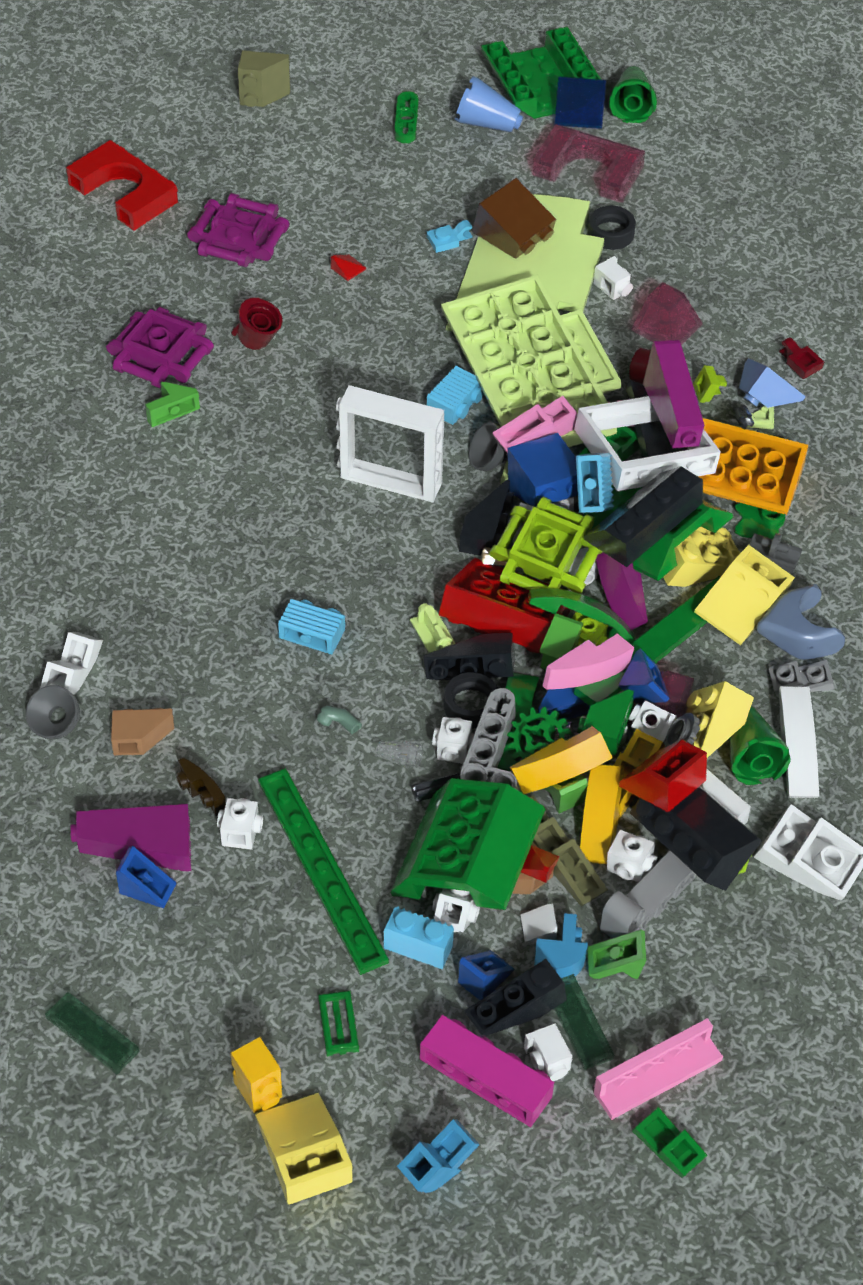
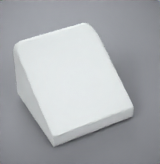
M546 904L520 915L525 943H536L537 939L556 940L557 924L553 904Z

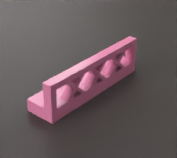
M708 1018L596 1077L594 1095L611 1120L722 1061V1054L710 1039L713 1025Z

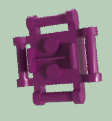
M230 193L225 206L220 205L214 199H209L204 206L203 214L196 225L190 228L187 236L192 242L199 243L198 255L204 257L210 255L237 262L239 266L247 267L255 259L269 261L272 258L274 247L281 235L287 232L290 223L283 217L276 219L279 211L277 204L270 203L267 205L240 198L238 194ZM237 207L265 214V216L238 210ZM214 216L211 222L210 232H203L208 223L210 222L211 218Z
M159 307L156 311L150 309L146 314L135 312L130 317V323L116 339H112L106 345V349L111 355L117 356L113 362V370L120 373L127 372L151 382L152 386L161 388L160 383L165 382L168 375L174 376L181 383H186L191 377L192 370L205 355L210 354L214 349V345L209 339L204 337L207 330L206 324L199 321L194 323L169 313L168 309ZM192 346L197 348L183 366L178 364ZM132 359L136 361L137 365L130 363L129 361Z

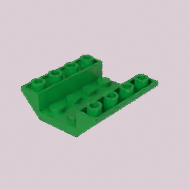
M568 27L546 31L545 47L511 54L503 41L481 46L483 54L514 105L533 119L583 108L604 84Z
M612 485L613 490L611 493L614 494L612 496L614 507L604 512H585L583 516L588 514L595 517L593 529L642 487L617 491ZM703 500V503L637 558L633 562V569L659 581L677 566L675 547L700 526L716 533L733 518V513Z
M451 778L433 794L391 889V895L420 899L426 886L470 892L477 907L506 910L544 815L545 807L509 784Z

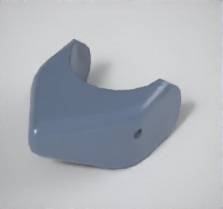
M817 584L793 589L782 594L765 613L756 627L757 632L791 656L802 660L835 654L845 644V636L841 630L835 627L824 628L816 626L802 615V612L814 607L821 599V590Z

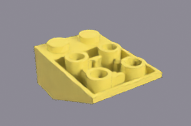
M700 526L674 548L677 566L663 578L668 586L679 587L712 580L718 576L721 577L741 552L736 547L731 534L726 528H720L716 533H713Z
M748 545L727 568L695 609L694 613L741 646L756 629L758 622L777 598L788 591L795 577Z
M726 681L693 691L687 700L688 708L686 713H692L699 718L700 730L696 735L697 739L692 745L707 752L708 758L745 724L754 697Z
M319 1093L255 1114L288 1205L352 1183V1163L341 1135Z

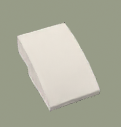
M792 804L782 813L754 856L763 864L808 888L839 900L844 899L863 869L862 846L822 817L815 822Z

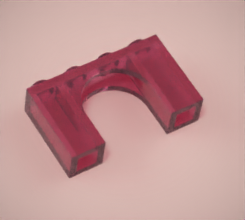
M555 124L533 159L532 175L555 182L569 162L585 158L597 160L608 168L601 180L600 196L623 203L644 167L645 151Z

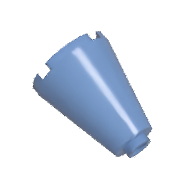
M473 76L470 80L473 84L470 89L466 88L456 112L459 115L455 117V121L506 132H512L514 128L518 130L524 117L520 115L521 110L482 80Z

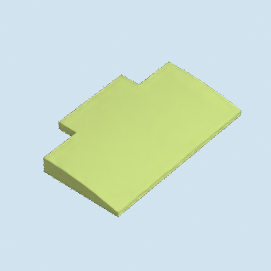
M533 194L556 218L553 235L547 241L543 242L541 240L537 243L529 254L525 255L523 253L516 259L478 236L456 299L538 274L558 311L562 309L573 312L582 309L584 312L594 279L595 266L599 263L604 246V238L583 234L589 216L590 201ZM448 323L446 326V330L452 331Z
M538 274L441 304V309L501 427L535 405L539 404L541 408H544L561 396L568 401L578 414V409L581 407L608 403L603 394L621 388V380L582 309L560 315ZM617 428L601 430V432L605 436L617 434ZM575 430L561 436L568 447L583 443Z

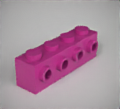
M442 1015L420 1044V1060L530 1128L552 1098L554 1082L551 1081L546 1073L538 1069H531L523 1064L518 1056L513 1053L503 1052L495 1047L490 1039L475 1035L467 1030L462 1022L456 1019L450 1020Z

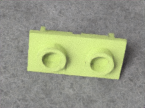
M427 603L418 607V616L411 618L410 622L428 653L456 644L433 606Z

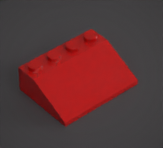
M474 558L445 585L438 615L447 618L451 623L473 627L476 632L482 634L512 632L514 643L526 647L530 652L540 653V648L555 615L529 604V590L512 583L507 585L500 582L503 567L483 564L482 560ZM533 579V580H535V581H537V582H540V583H542V584H545V585L549 586V584H547V583H545V582H542V581ZM560 605L557 614L567 617L571 609Z

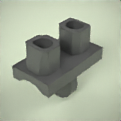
M754 533L750 546L789 574H793L802 549L781 542V534L776 533L774 538L770 539Z

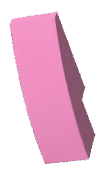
M561 396L544 408H541L539 404L535 405L494 431L493 436L508 453V448L555 433H558L560 436L569 433L575 428L577 412Z
M618 633L599 646L587 640L547 666L543 687L546 690L566 689L592 684L612 677L628 668L634 647Z

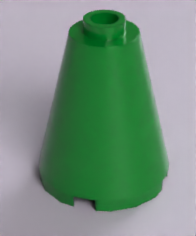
M631 66L623 71L610 95L609 102L612 114L619 119H624L622 122L642 123L648 120L649 116L656 110V92L641 68Z
M751 706L745 724L729 738L731 770L739 782L746 785L762 784L758 779L772 777L774 781L780 778L788 769L791 757L784 741L760 713Z

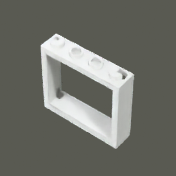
M349 385L343 398L339 397L336 404V411L339 412L336 429L340 431L337 442V449L340 450L337 467L340 468L341 478L434 502L442 485L444 410ZM354 414L424 432V476L355 459Z
M649 396L578 409L574 430L591 454L610 453L612 455L609 458L612 460L610 463L612 468L610 470L613 472L610 476L613 477L611 482L617 491L643 487L659 473L680 466L696 476L714 474L716 472L721 451L704 429L700 444L697 447H688L689 450L621 461L601 430L659 421Z

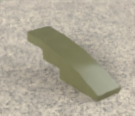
M534 795L530 797L533 800L537 801ZM544 812L533 843L540 849L559 856L553 874L582 907L607 892L608 889L574 838L569 840L555 818L551 817L549 819Z

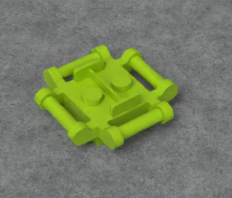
M542 497L537 507H533L532 510L521 506H514L510 513L511 519L497 545H493L489 552L490 556L495 560L507 562L501 573L500 582L507 585L512 583L529 591L540 588L559 589L561 585H564L573 592L582 593L586 585L584 581L598 554L602 553L601 550L584 540V535L593 527L595 517L588 514L583 516L551 503V499ZM521 522H525L511 550H509L508 547ZM581 546L588 547L589 549L575 576L567 574ZM517 566L523 568L524 573L542 581L549 582L551 580L549 586L516 573Z

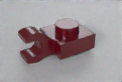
M791 337L781 342L785 348L779 350V352L787 359L786 364L802 379L823 369L824 361L808 346L801 349Z

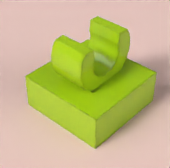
M707 365L703 366L693 382L697 397L701 403L710 402L714 395L721 394L720 386L726 387L728 385L724 376L716 375L714 367Z

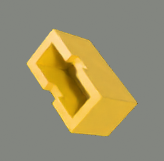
M258 1037L231 1052V1062L235 1069L233 1071L234 1083L253 1113L260 1109L266 1111L275 1107L280 1098L283 1097L281 1069L262 1039Z

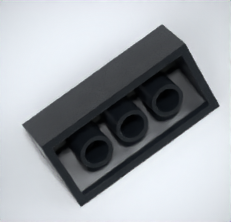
M682 466L659 473L584 535V540L625 567H628L703 503V479Z
M701 786L669 812L658 808L642 798H639L630 811V814L700 879L724 891L727 890L762 841Z

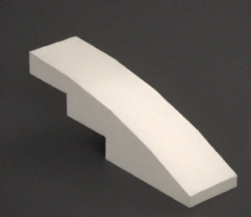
M780 686L781 739L787 745L791 757V762L786 770L788 798H818V762L810 688Z

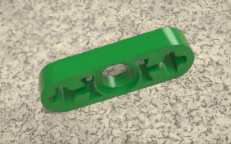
M402 92L397 97L395 139L403 144L411 143L416 139L419 97L414 92ZM406 101H410V107H405ZM405 116H408V117H411L412 119L404 120V119H401V118H402V117H405ZM404 128H408L407 134L403 133Z

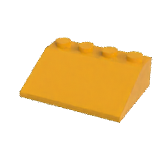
M703 418L704 430L721 451L716 472L714 474L698 476L703 479V493L787 515L805 465L808 445Z

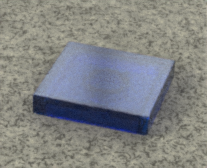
M559 77L555 126L602 129L606 80Z

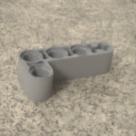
M499 688L490 693L461 769L460 779L505 783L517 789L516 777L509 771L497 768L508 740L507 734L511 732L513 726L511 723L515 721L516 717L515 696L510 690ZM489 731H498L494 734L488 733ZM483 755L489 756L485 759L478 758Z
M669 851L627 895L617 891L610 897L603 908L600 930L611 939L638 930L645 931L649 927L646 924L653 917L656 919L668 907L666 903L672 897L676 898L697 875Z

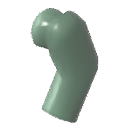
M326 705L320 709L321 712L317 715V721L322 725L330 726L334 720L339 722L351 734L362 727V724L343 708Z

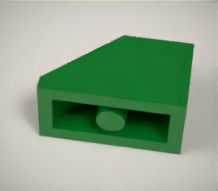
M628 689L591 705L587 717H581L577 732L581 733L593 726L601 732L610 753L616 755L633 708L634 691Z

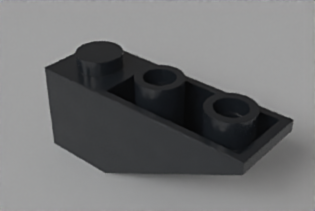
M505 480L466 515L460 534L459 552L481 556L483 548H492L493 545H497L503 534L499 533L500 528L505 529L508 521V513L505 510L506 508L511 509L513 504L514 492H510V480Z
M513 633L482 634L425 654L423 658L426 679L451 680L459 674L468 672L481 673L489 678L514 677L515 651Z
M544 959L464 1010V1012L481 1036L485 1037L540 1018L567 1001L565 984L547 959Z

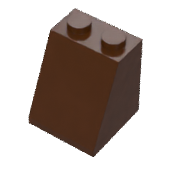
M515 178L479 203L472 232L516 259L523 253L525 255L529 254L537 243L541 240L545 242L553 235L556 218Z

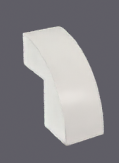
M68 632L61 660L47 661L40 689L49 685H59L68 689L74 695L80 689L96 662L103 640L79 632Z

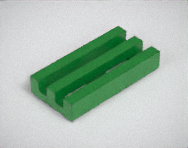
M351 991L318 995L326 1055L333 1056V1054L337 1053L341 1055L346 1054V1052H359ZM339 1000H345L351 1043H345ZM332 1001L338 1039V1044L332 1045L326 1002Z

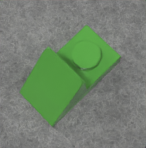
M161 382L162 398L145 404L147 421L151 427H155L200 409L199 392L196 388Z
M557 613L555 614L540 648V653L543 654L540 668L546 670L549 664L578 646L583 623Z
M578 775L544 789L551 793L556 810L560 814L585 802L588 782L584 776Z
M643 930L634 931L588 946L589 976L593 979H601L620 972L638 979L646 963L645 932Z

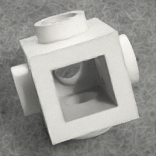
M442 718L441 727L434 729L432 745L437 746V760L464 764L474 737L472 721L461 718Z
M227 798L225 810H219L217 820L222 846L252 850L256 833H261L263 826V815L258 812V802L245 798Z
M619 830L607 852V871L615 873L625 880L639 882L657 863V856L654 855V842L644 836L634 835L623 830Z
M446 888L441 893L436 894L432 906V911L435 912V921H441L442 924L446 923L447 926L452 925L454 932H464L471 922L475 923L480 907L476 906L469 891ZM455 905L462 906V909H458Z

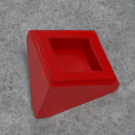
M351 255L331 256V269L347 281L366 270V267Z
M531 845L521 873L547 883L559 860V856Z

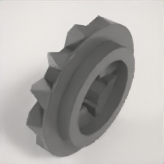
M685 713L677 718L667 732L665 747L680 740L693 744L700 730L699 718L692 713Z

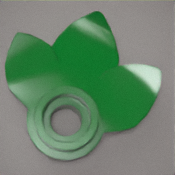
M743 503L735 505V510L743 519L736 525L734 532L741 537L753 538L755 533L773 539L775 534L779 533V528L785 523V514Z

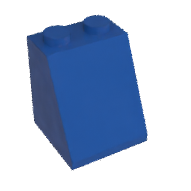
M558 433L508 448V480H510V491L514 492L516 497L530 506L537 507L542 497L551 499V503L578 496L576 457Z

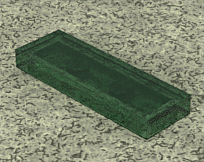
M574 974L561 978L565 984L567 1001L554 1008V1011L583 1069L586 1070L613 1060L615 1054Z
M69 992L45 1013L47 1020L116 1075L140 1052L137 1045Z

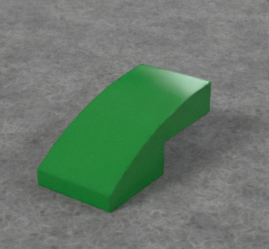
M659 1107L632 1130L647 1147L681 1178L708 1156L685 1129L680 1132Z

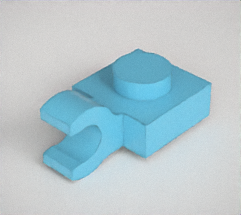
M469 220L461 221L454 229L449 224L427 231V238L436 253L459 247V241L472 238L469 231L472 229V225Z

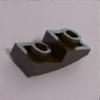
M185 758L179 759V773H176V778L181 790L187 789L192 798L200 795L205 809L211 807L215 816L219 814L220 809L225 810V796L215 781L191 761Z

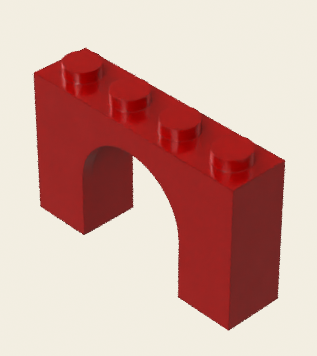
M112 140L107 141L66 167L68 184L84 196L111 180L125 179L137 183L139 186L134 191L115 202L117 219L133 231L178 203V189L173 181L159 174L157 170L152 169L143 163L140 158L133 156L124 147L117 145Z

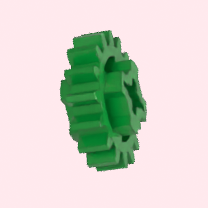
M534 707L530 708L529 716L522 712L519 714L522 719L520 723L512 721L511 724L516 730L515 732H508L507 736L514 740V742L507 746L510 751H516L512 758L515 761H519L548 746L546 743H536L531 735L541 738L544 736L546 741L551 744L555 742L553 737L556 732L555 728L559 732V739L563 738L566 741L567 737L573 735L571 729H564L568 722L565 718L558 720L560 714L556 710L549 715L546 707H542L540 713H537ZM541 721L538 725L529 726L532 723ZM522 736L526 738L527 745L524 748L525 752L523 751L521 745Z

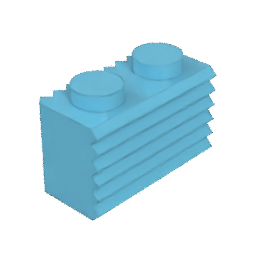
M455 365L454 369L452 368L451 372L428 394L427 406L443 409L444 421L453 425L459 418L464 419L466 417L469 407L473 403H479L484 392L474 374Z
M592 453L576 456L579 513L604 512L614 507L612 504L614 501L612 496L614 494L611 493L613 490L611 487L613 485L611 482L613 477L610 475L613 472L610 470L612 468L610 465L612 460L609 459L612 456L610 453Z
M290 599V603H288L278 623L279 638L332 655L345 631V615L334 608L324 609L317 607L308 600L298 601Z
M399 906L394 908L384 929V949L443 969L453 947L454 928L452 925L442 924L441 921L436 922L435 919L430 920L429 917L424 918L423 915L412 914L411 910L407 912L405 908L400 910Z

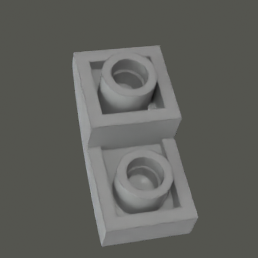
M827 660L798 667L797 661L769 668L775 694H779L780 686L809 687L810 692L835 689Z

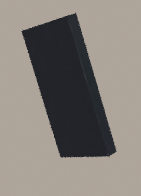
M630 380L625 386L628 400L648 396L643 384ZM660 420L634 425L642 458L688 450L687 447L672 448Z

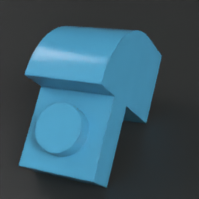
M564 913L561 941L549 939L536 940L534 966L547 959L564 982L578 975L586 961L588 943L581 942L582 927H576L577 914Z
M453 1119L431 1143L419 1142L397 1167L418 1192H433L461 1171L459 1166L480 1144L458 1120Z

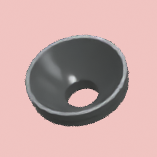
M488 422L483 424L474 434L469 447V462L474 469L487 472L504 462L508 453L493 436V432L501 428V426Z
M59 685L45 686L36 691L29 699L25 713L26 721L32 732L42 738L52 740L63 738L72 732L78 723L80 716L79 703L68 689ZM57 708H64L66 712L64 721L54 724L51 719L53 711Z

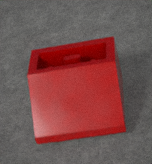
M680 740L655 752L619 781V787L669 812L706 781L707 752L684 740Z

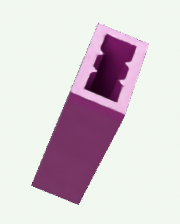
M679 340L653 341L643 385L672 448L697 447L700 444L705 425Z
M188 804L76 811V824H71V841L77 842L79 853L122 860L128 848L134 846L157 867L185 872L192 871Z

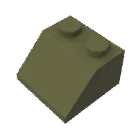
M242 51L238 65L240 105L264 107L290 94L289 54Z

